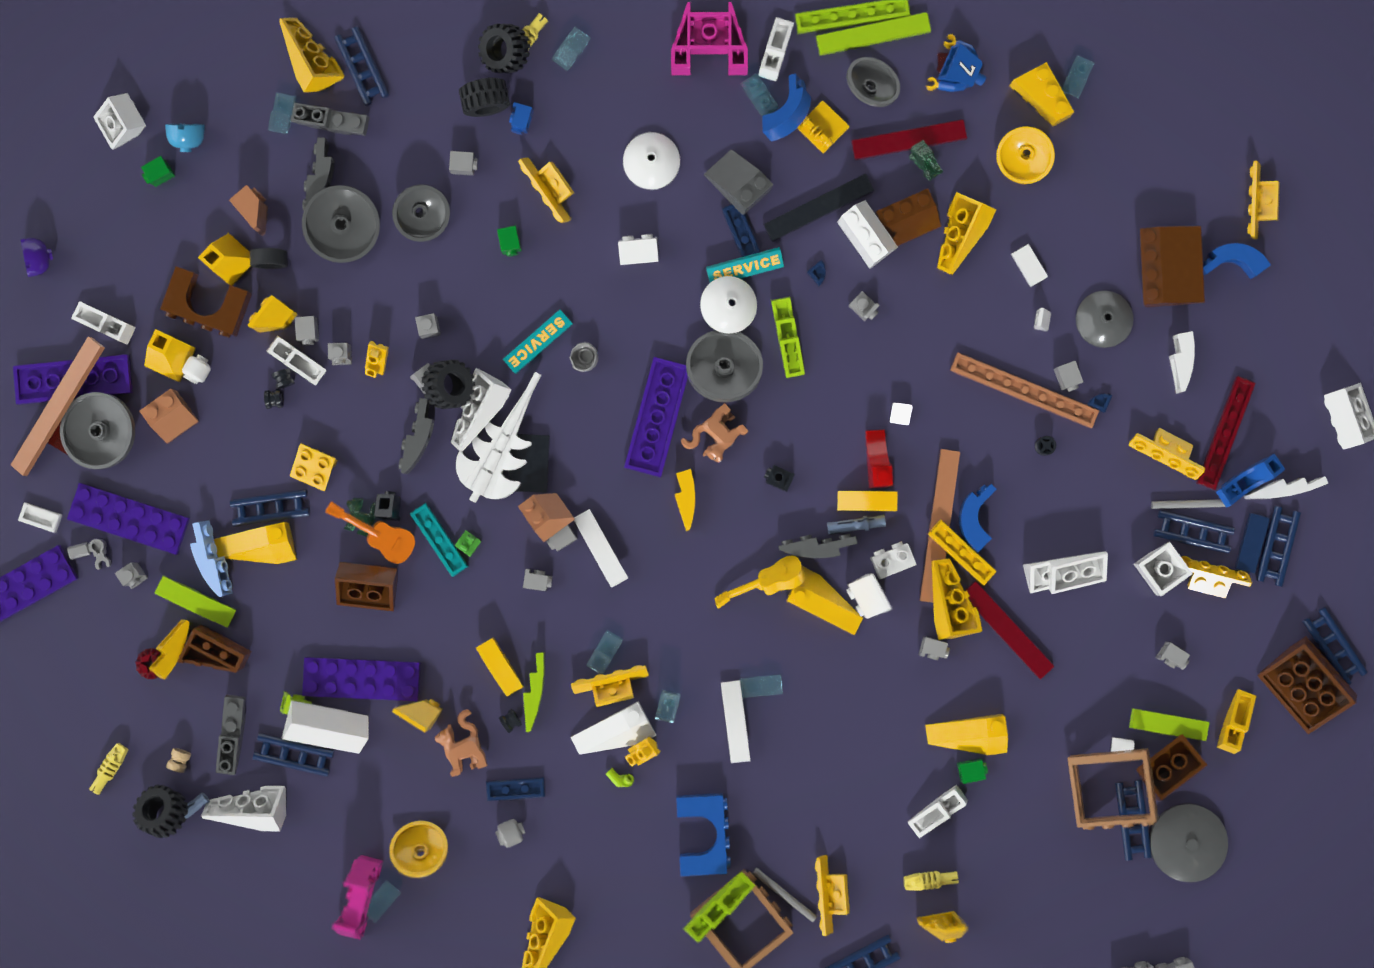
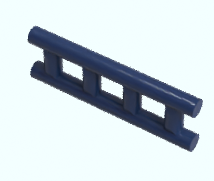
M354 27L351 29L352 36L343 40L341 34H339L334 39L365 106H369L372 104L370 97L380 93L382 98H386L389 96V93L359 27ZM357 42L361 52L351 56L347 46ZM365 59L369 69L358 73L355 63ZM373 76L377 86L366 90L362 81Z
M307 490L230 500V507H237L238 518L232 519L233 526L310 516L309 508L303 509L301 499L307 497ZM294 499L295 510L284 512L282 500ZM275 502L276 513L265 514L263 503ZM256 504L257 516L246 517L245 506Z
M1275 506L1256 580L1264 582L1265 577L1276 579V586L1283 587L1301 512L1293 511L1292 516L1281 514L1282 507ZM1279 521L1290 524L1287 535L1277 532ZM1274 540L1285 542L1283 553L1272 551ZM1270 558L1281 561L1278 572L1267 569Z
M1158 511L1157 517L1162 518L1163 523L1161 530H1154L1153 536L1230 553L1231 546L1225 545L1227 534H1234V527L1166 511ZM1171 521L1182 523L1180 534L1169 532ZM1190 525L1201 527L1198 539L1187 536ZM1208 529L1219 532L1217 543L1206 541Z
M1323 607L1319 610L1320 618L1313 622L1310 618H1306L1302 622L1329 663L1350 685L1352 683L1349 679L1350 676L1356 672L1363 676L1368 671L1327 609ZM1326 623L1332 633L1322 638L1317 628ZM1337 639L1343 649L1333 655L1328 644ZM1348 655L1354 665L1344 671L1338 661Z
M262 733L258 734L257 740L262 741L263 744L261 753L254 752V760L326 777L329 776L330 769H326L324 766L326 757L333 758L334 750L285 740ZM270 744L282 746L279 757L268 755ZM289 748L300 750L298 762L287 759ZM308 752L319 755L317 766L305 764Z
M1135 780V787L1128 788L1123 787V782L1115 783L1119 816L1146 814L1142 780ZM1136 794L1137 806L1126 807L1125 796ZM1140 823V825L1133 827H1122L1121 824L1125 860H1133L1132 854L1141 852L1144 853V858H1152L1148 826H1142V823ZM1141 833L1142 845L1131 846L1130 834Z
M886 935L826 968H842L844 966L846 968H855L853 962L861 957L864 958L868 966L867 968H884L901 958L898 952L891 954L887 946L891 939L889 935ZM880 948L885 958L874 963L870 953Z

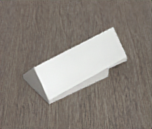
M1106 551L1023 564L1029 592L1035 593L1049 589L1051 594L1104 582L1107 579L1108 553Z
M291 700L282 739L359 754L369 739L368 716Z

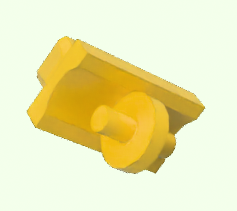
M373 341L369 342L365 364L366 375L376 378L378 374H384L389 347L383 344L377 345Z
M649 736L628 749L629 754L625 758L631 766L636 763L639 766L658 755L660 750L657 747V742Z

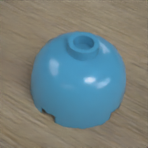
M165 124L167 140L173 147L180 148V152H192V148L202 144L204 125Z

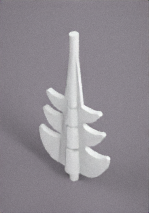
M534 373L526 390L501 427L493 425L490 421L485 426L486 432L493 439L491 442H484L478 436L472 440L473 449L480 457L479 461H472L462 451H459L456 459V472L463 485L473 491L469 500L476 503L480 495L489 499H502L513 494L519 488L521 482L508 480L503 476L502 472L503 470H516L527 463L526 460L513 457L510 451L511 449L522 450L532 445V442L520 439L517 436V432L532 393L541 377L540 374Z

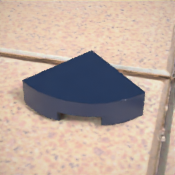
M822 260L807 271V274L818 287L823 283L826 275L825 264Z
M1106 393L1096 395L1088 401L1087 405L1105 413L1113 395Z

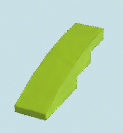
M790 297L771 300L785 376L789 378L805 375Z
M162 576L154 592L189 611L227 628L236 612V609L166 576Z
M545 652L536 653L537 672L529 673L531 692L523 693L526 732L532 730L540 708L545 679Z
M1132 708L1129 728L1173 736L1183 734L1185 738L1207 741L1210 722Z
M740 872L714 895L683 929L699 943L711 928L715 929L727 914L730 915L755 885L743 872Z

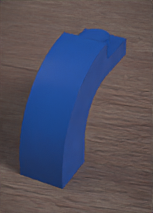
M796 73L789 75V97L783 107L776 112L762 116L763 133L770 141L781 139L792 133L803 122L809 111L811 96L806 91L804 81Z
M1231 243L1220 246L1208 253L1210 257L1203 262V272L1206 275L1221 263L1230 262L1240 266L1251 279L1271 266V264L1257 249L1245 244Z
M1274 453L1232 477L1216 493L1227 508L1254 488L1277 477L1285 468Z
M984 484L976 492L978 496L973 492L969 493L959 511L961 534L966 543L976 552H979L992 539L981 528L978 521V512L981 505L997 490L992 484L987 486Z

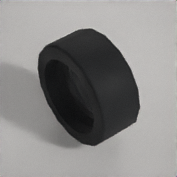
M276 248L252 249L250 251V266L261 269L287 267V251Z

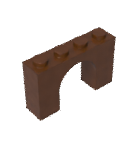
M175 266L160 310L166 312L165 316L176 319L177 316L184 318L183 322L193 326L195 323L201 324L202 329L210 332L216 329L220 331L219 335L230 338L231 335L237 337L252 294L246 290L229 285L224 302L216 313L208 316L198 315L192 307L191 296L199 275Z

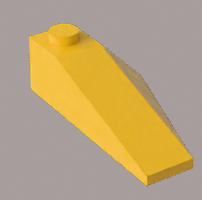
M280 18L279 21L293 70L303 92H320L345 77L337 61L325 54L323 51L325 48L321 44L317 45L311 38L312 34L297 18Z
M956 192L948 209L947 216L949 217L948 227H945L944 230L946 238L945 243L941 246L938 269L951 275L954 274L989 227L996 209Z
M281 522L214 539V543L217 546V556H224L225 559L273 564L297 560L289 522Z
M933 560L934 623L938 640L952 639L982 632L979 613L976 607L972 606L968 598L970 597L968 592L964 591L960 583V577L951 560Z
M803 567L806 574L805 580L800 586L791 589L786 601L855 635L863 617H860L859 613L821 575Z
M1002 714L925 725L927 741L930 745L984 755L1007 753L1008 733L1006 719Z
M540 897L536 898L530 913L529 921L532 922L531 931L527 932L526 939L529 940L528 951L524 952L522 968H547L569 936L576 919L565 907Z
M955 911L916 917L920 926L941 941H945V943L956 942V939L961 938L967 930L966 925Z

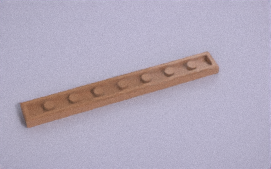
M87 337L11 463V466L21 475L28 476L105 349L94 338Z
M958 352L950 368V371L1089 428H1093L1099 413L1098 409Z
M940 449L929 531L939 520H942L950 527L960 452ZM929 535L919 601L933 603L932 561L945 559L946 551Z

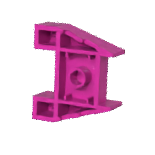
M687 2L680 27L671 48V75H690V54H728V75H747L748 48L739 27L732 2H728V12H690V2Z
M360 855L357 860H354L352 869L344 882V886L350 887L347 893L349 903L344 907L342 916H339L332 927L337 934L359 940L364 936L369 918L366 916L375 883L379 880L383 860Z

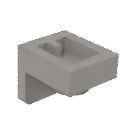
M863 291L849 304V307L864 321L868 318L872 320L879 313L877 308L880 305L878 303L875 304Z

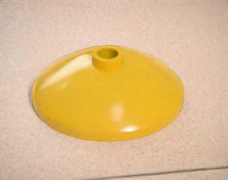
M1030 126L1018 127L1009 131L1002 138L997 149V163L1002 173L1008 179L1021 184L1034 183L1044 178L1051 170L1055 159L1054 146L1048 135L1040 129ZM1024 150H1030L1031 154L1025 155Z
M414 821L408 823L393 836L389 849L390 858L394 867L406 876H428L438 870L444 863L448 854L447 838L441 828L431 822ZM419 852H424L422 856H418Z

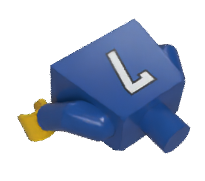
M952 34L948 35L947 39L952 42L944 41V46L950 49L939 74L938 79L940 81L937 82L935 78L930 77L928 81L935 84L932 87L926 86L929 91L938 88L942 91L957 92L972 87L974 83L979 86L983 85L986 76L979 72L982 67V61L978 58L974 47L961 40L956 41L955 36Z

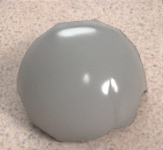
M583 342L578 343L572 348L569 358L574 369L585 372L596 367L599 355L594 345Z

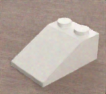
M865 574L847 584L849 588L846 591L851 600L855 598L858 604L856 610L860 617L864 615L867 619L892 609L873 574Z

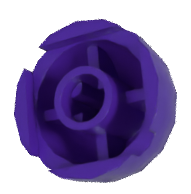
M36 238L20 239L28 277L38 276L46 272L49 268V260H53L51 249H47L45 243Z

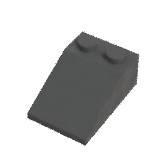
M732 149L704 173V176L742 215L746 214L766 196L773 186L771 181L759 169Z

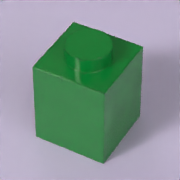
M162 156L141 167L144 172L142 177L146 183H150L155 187L175 177L167 160Z
M511 226L497 229L502 254H506L507 257L518 255V252L522 250L517 227Z
M980 758L957 762L960 781L963 784L986 780L985 774H988L986 762L983 763Z

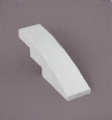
M1325 476L1318 477L1308 483L1305 478H1298L1287 484L1284 479H1278L1244 495V498L1269 499L1291 496L1326 485L1328 481Z
M588 509L574 517L579 531L611 588L628 579L591 510Z
M740 680L722 682L721 689L731 763L750 761Z

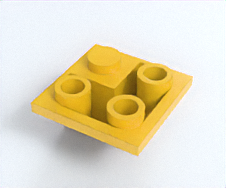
M230 233L212 242L198 257L231 286L250 268V251Z
M271 295L262 301L260 310L251 315L248 326L259 333L287 329L298 314Z
M155 329L147 346L144 366L180 382L184 375L182 368L187 359L193 356L196 348Z

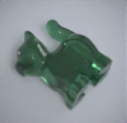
M924 140L911 147L912 154L909 156V159L914 161L923 170L925 178L931 181L943 173L935 159L933 150L927 146Z
M353 498L347 501L346 506L349 508L350 515L370 526L374 524L376 502L371 504L370 512L365 513L360 511L363 507V498ZM347 522L344 529L354 531L356 526ZM361 529L357 531V534L368 536V533Z

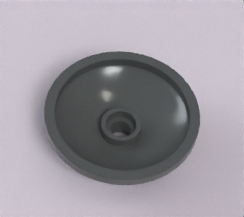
M862 57L853 61L847 70L848 86L860 101L875 107H885L891 105L899 96V79L886 63L875 58Z
M418 184L406 188L398 195L393 205L392 217L396 228L404 237L413 241L424 242L436 238L445 230L450 218V208L445 196L438 189L429 185ZM418 207L422 208L420 213H416Z
M1098 291L1090 294L1080 303L1076 312V326L1079 334L1086 342L1096 347L1109 348L1120 344L1128 337L1133 327V312L1129 303L1121 295L1112 291ZM1105 314L1110 315V321L1105 319Z

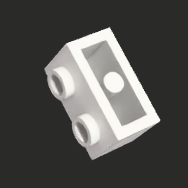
M653 234L641 235L639 239H634V236H624L622 240L618 241L620 265L659 261L658 239L653 237Z
M901 541L891 545V550L885 552L884 549L874 552L871 561L879 579L917 565L908 543L903 544Z

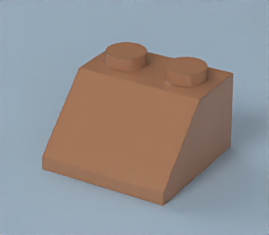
M246 185L229 201L251 227L263 236L266 232L268 207L264 203L266 199L255 187L251 189Z
M169 389L140 410L149 426L167 444L199 422L178 391L174 389Z
M557 493L532 495L518 506L543 542L575 520Z

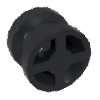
M290 368L272 373V377L276 380V389L286 388L295 384L294 379L290 376Z
M276 389L272 392L270 390L264 391L266 409H272L275 406L283 408L284 399L281 389Z
M1043 436L1035 442V451L1042 456L1050 455L1056 450V441L1050 436Z
M513 709L509 710L507 715L499 717L501 724L508 733L512 732L514 727L522 725L521 720Z

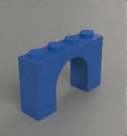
M723 793L676 796L677 818L704 817L714 824L717 831L716 841L707 851L680 854V875L727 874V868H731L730 856H726V849H730L729 837H725V829H729L728 817L724 818V810H727V798H723Z

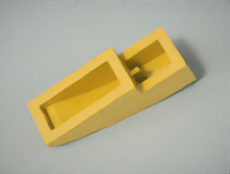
M691 469L676 473L682 492L675 494V498L686 531H689L691 528L695 509V488Z
M838 491L837 510L897 511V492Z
M181 619L156 648L161 655L149 669L161 679L167 678L183 651L189 629V621Z
M494 637L476 647L484 663L506 696L524 687Z
M1240 689L1236 691L1224 720L1217 748L1233 754L1241 751L1244 735L1249 729L1256 695Z

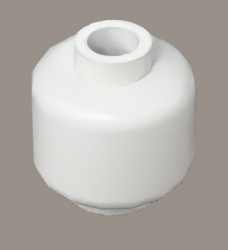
M201 355L197 357L190 356L182 368L183 377L195 384L204 382L211 371L210 365L207 364L208 359Z

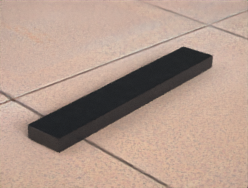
M865 173L765 223L764 227L773 242L874 192V189Z

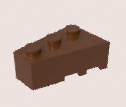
M201 624L193 628L177 662L213 667V669L237 673L244 668L252 651Z

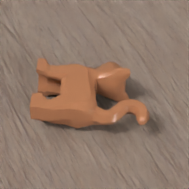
M724 403L715 410L710 418L694 428L692 441L682 438L681 444L687 449H693L700 442V433L706 432L713 438L715 444L708 446L703 456L707 455L711 460L719 463L723 460L724 451L732 446L739 435H746L748 430L744 425L735 427L732 430L728 429L725 422L732 421L735 416L730 413L731 409Z
M463 710L458 716L459 725L469 730L470 736L455 742L451 724L435 736V741L444 747L445 755L453 767L450 773L451 777L460 775V772H463L462 759L468 757L471 759V770L476 767L480 769L488 765L485 753L480 747L476 726L465 720L467 716L471 715L472 712L470 710Z

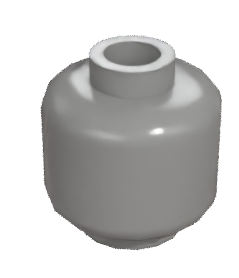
M515 819L499 824L498 831H495L500 845H504L507 848L522 842V834L525 833L522 823L517 824Z

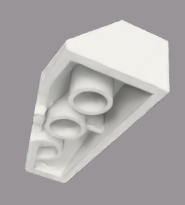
M478 368L475 369L473 373L474 378H472V381L475 382V386L472 388L475 390L474 394H470L471 400L466 401L467 404L461 406L463 409L462 417L457 420L451 443L462 452L503 407L511 392V389L502 381Z
M637 701L570 738L580 755L633 746L649 736L651 738L656 736V733L642 706Z
M263 786L258 791L250 792L247 790L243 791L242 795L234 797L227 795L211 799L205 805L201 816L204 819L260 831H280L286 817V787Z

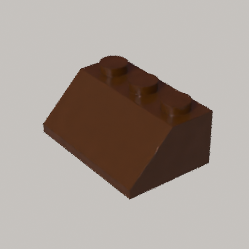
M928 188L875 212V215L897 246L941 227L937 207Z
M340 562L335 576L337 605L394 612L398 583L397 568Z
M1183 734L1150 758L1156 799L1162 801L1207 766L1206 762ZM1142 764L1136 771L1146 785L1144 765Z

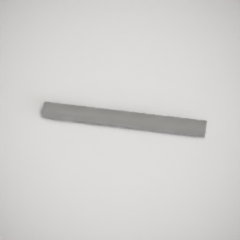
M1221 499L1151 501L1152 509L1225 507Z
M757 867L752 872L754 876L811 922L815 921L817 916Z

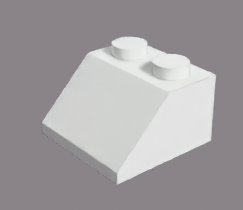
M128 93L108 97L94 116L111 149H116L137 137L146 126Z
M1170 542L1151 551L1134 563V566L1157 596L1164 595L1193 574Z

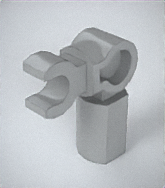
M97 538L92 540L90 544L85 542L67 548L71 560L91 555V552H93L94 557L96 556L97 559L95 561L97 570L102 569L101 561H105L107 567L112 565L111 560L106 557L107 543L104 539Z

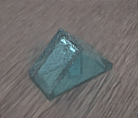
M662 689L655 719L674 723L681 694Z

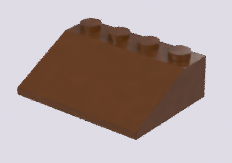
M1201 226L1140 228L1144 306L1159 307L1205 303Z
M1307 636L1290 646L1257 675L1307 734H1310L1356 704L1357 694Z

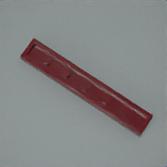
M963 119L852 140L851 144L854 160L965 140L967 135Z
M1239 376L1235 378L1203 463L1205 471L1197 479V484L1216 490L1256 384L1255 382Z
M976 581L965 590L970 596L968 598L972 606L976 607L979 615L1040 680L1055 667Z

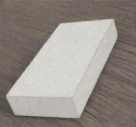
M1029 244L1011 254L1030 287L1048 277Z
M24 502L18 521L56 533L62 514Z

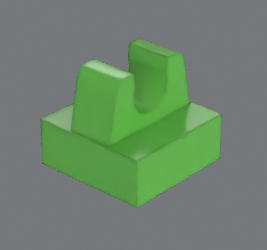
M465 530L454 546L471 557L482 541Z

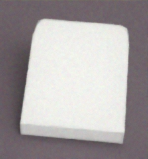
M1045 308L1037 310L1034 329L1048 331L1051 312Z
M892 403L890 423L909 425L912 405Z
M1112 737L1111 752L1134 750L1135 741Z

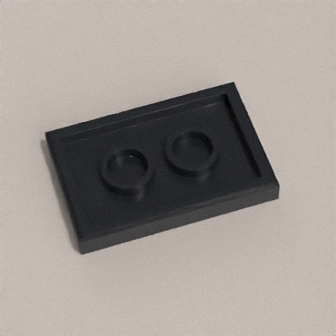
M517 434L520 439L532 442V445L522 450L511 449L510 451L513 457L527 461L521 468L509 470V480L521 482L515 492L547 493L550 436Z

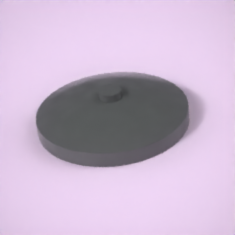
M331 186L319 191L309 200L303 212L302 231L306 242L317 255L332 262L346 263L363 257L372 249L379 235L380 221L376 207L364 193L349 186Z
M715 330L704 334L693 343L686 360V372L693 388L702 396L717 402H733L748 396L759 384L763 371V360L758 347L750 338L739 332L727 334Z
M87 393L72 401L60 423V438L68 456L80 466L89 469H107L120 463L129 454L135 440V422L129 408L119 398L107 393Z
M1178 804L1166 809L1158 816V820L1154 822L1149 835L1151 854L1156 865L1171 878L1182 882H1198L1212 876L1222 866L1228 851V837L1223 823L1213 812L1196 804Z

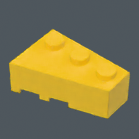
M1047 62L1014 79L1009 85L1026 102L1028 101L1052 126L1070 118L1074 113Z

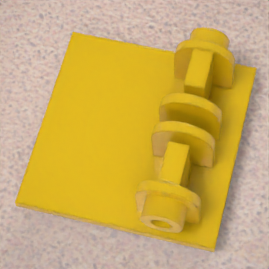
M822 100L805 117L797 129L824 154L850 126Z
M300 443L290 477L325 491L332 468L336 466L338 460L334 456H329L324 452Z

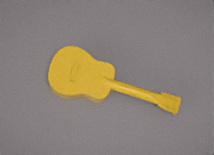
M786 556L771 567L761 570L758 574V579L716 596V606L719 609L730 601L731 598L755 588L764 590L767 595H772L781 590L796 588L804 582L806 577L805 570L796 556Z

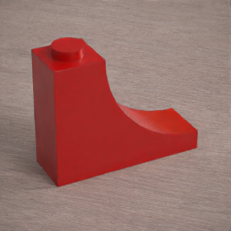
M885 430L865 431L869 488L890 487L893 485L892 466L888 459Z

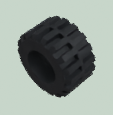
M493 24L482 32L483 36L479 38L481 42L478 44V49H480L478 54L479 57H482V64H486L485 68L491 70V72L515 73L523 68V64L528 62L526 58L530 56V52H528L530 44L527 43L529 39L528 36H524L525 32L520 30L519 26L513 24ZM503 41H505L507 46L505 57L501 50Z
M478 79L463 85L459 89L464 115L472 117L489 116L502 112L510 106L506 81L503 79Z
M445 360L435 362L428 367L429 371H425L423 374L425 378L422 379V383H424L422 391L426 392L424 397L430 399L428 402L431 405L435 404L434 407L441 409L459 408L467 404L466 401L471 400L470 394H474L475 391L472 389L475 386V382L472 381L474 375L469 373L471 369L465 367V363L459 362V360ZM446 375L453 382V389L450 394L447 393L444 387Z
M155 785L154 787H148V791L144 790L141 793L142 796L136 799L138 802L133 806V809H135V812L132 813L133 817H135L133 821L137 828L157 838L170 837V834H176V830H180L183 827L181 824L186 821L185 815H188V810H186L188 804L185 802V797L179 792L164 785ZM164 805L162 814L157 818L158 810Z

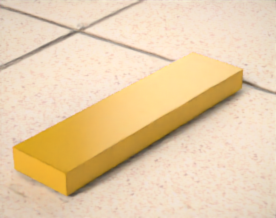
M939 520L928 532V535L982 585H985L997 572L942 520Z

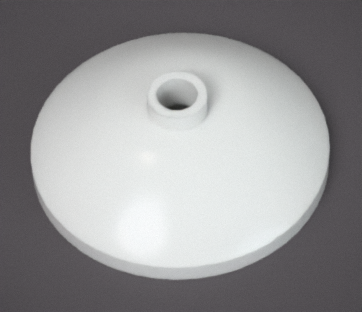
M654 132L644 133L635 137L626 147L623 165L628 178L635 185L644 189L654 190L668 185L676 177L680 167V155L676 145L668 137ZM650 155L655 157L653 161L648 160Z
M724 276L715 279L704 289L700 308L703 318L710 327L721 333L731 334L740 332L751 324L756 315L757 300L754 291L745 281L733 276ZM729 300L734 301V306L729 305Z

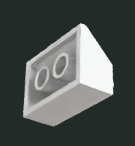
M866 200L850 208L837 222L869 268L875 266L898 248Z
M1361 383L1324 395L1325 406L1329 409L1331 423L1338 434L1337 440L1343 450L1374 439V419Z

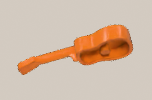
M332 501L325 510L326 513L336 518H341L368 533L367 543L371 547L380 550L382 555L391 563H403L414 549L415 538L404 528L391 527L384 521H378L373 526H370L348 514L343 508Z

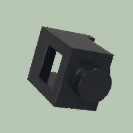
M773 465L772 468L768 467L764 478L767 479L766 484L787 492L795 474ZM776 474L782 475L781 481L775 479Z
M392 491L377 494L374 517L381 520L400 521L401 497Z

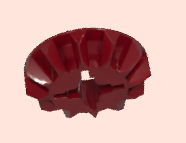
M145 649L138 654L135 663L136 670L141 677L147 679L158 678L149 669V666L144 664V662L150 661V658L153 663L161 655L157 649Z

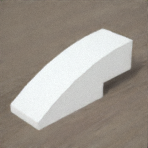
M776 17L758 76L777 81L794 25L793 22Z
M80 301L71 318L127 345L136 328Z
M1193 331L1173 336L1176 354L1169 356L1176 394L1186 391L1192 374L1195 356Z
M278 335L267 349L269 354L315 386L327 371Z
M955 785L908 821V824L920 838L966 806L968 799L960 788Z

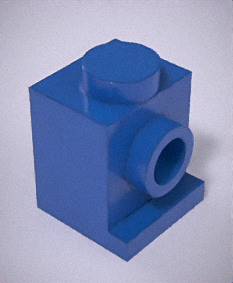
M514 102L513 108L515 112L512 111L509 123L512 126L511 131L516 134L528 133L534 113L533 108Z

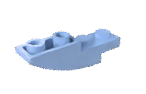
M210 520L193 523L197 543L190 545L202 576L219 597L233 594L225 557L217 556V546L214 543L213 528L210 525Z

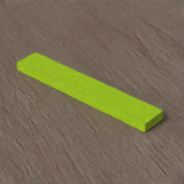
M882 0L796 13L795 20L797 33L801 34L910 16L908 0Z
M926 12L816 36L819 55L822 56L930 33L931 27Z

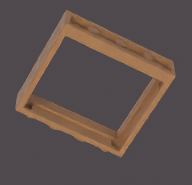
M1149 748L1078 754L1068 757L1077 828L1083 827V829L1093 830L1095 826H1102L1103 829L1114 828V825L1121 824L1122 827H1133L1135 823H1142V826L1154 825V822L1158 820ZM1143 759L1150 813L1085 818L1078 765Z
M743 869L740 872H743L755 885L752 891L784 931L741 965L713 928H711L705 936L731 968L753 967L793 934L791 927L794 926L787 916L783 918L779 913L781 909L775 901L770 902L767 898L769 894L763 886L758 887L755 883L756 877L750 871L747 873ZM726 884L691 911L690 917L693 918Z

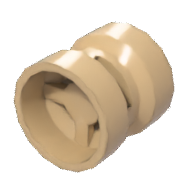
M173 748L171 760L167 762L166 767L179 773H185L186 762L190 760L191 753L179 748Z

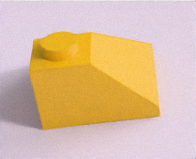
M426 699L400 705L394 708L392 712L423 732H427L432 728L443 709L439 707L440 704L435 700L430 699L428 701Z

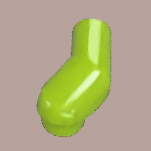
M613 768L606 773V776L617 787H629L634 782V777L631 774L619 775Z

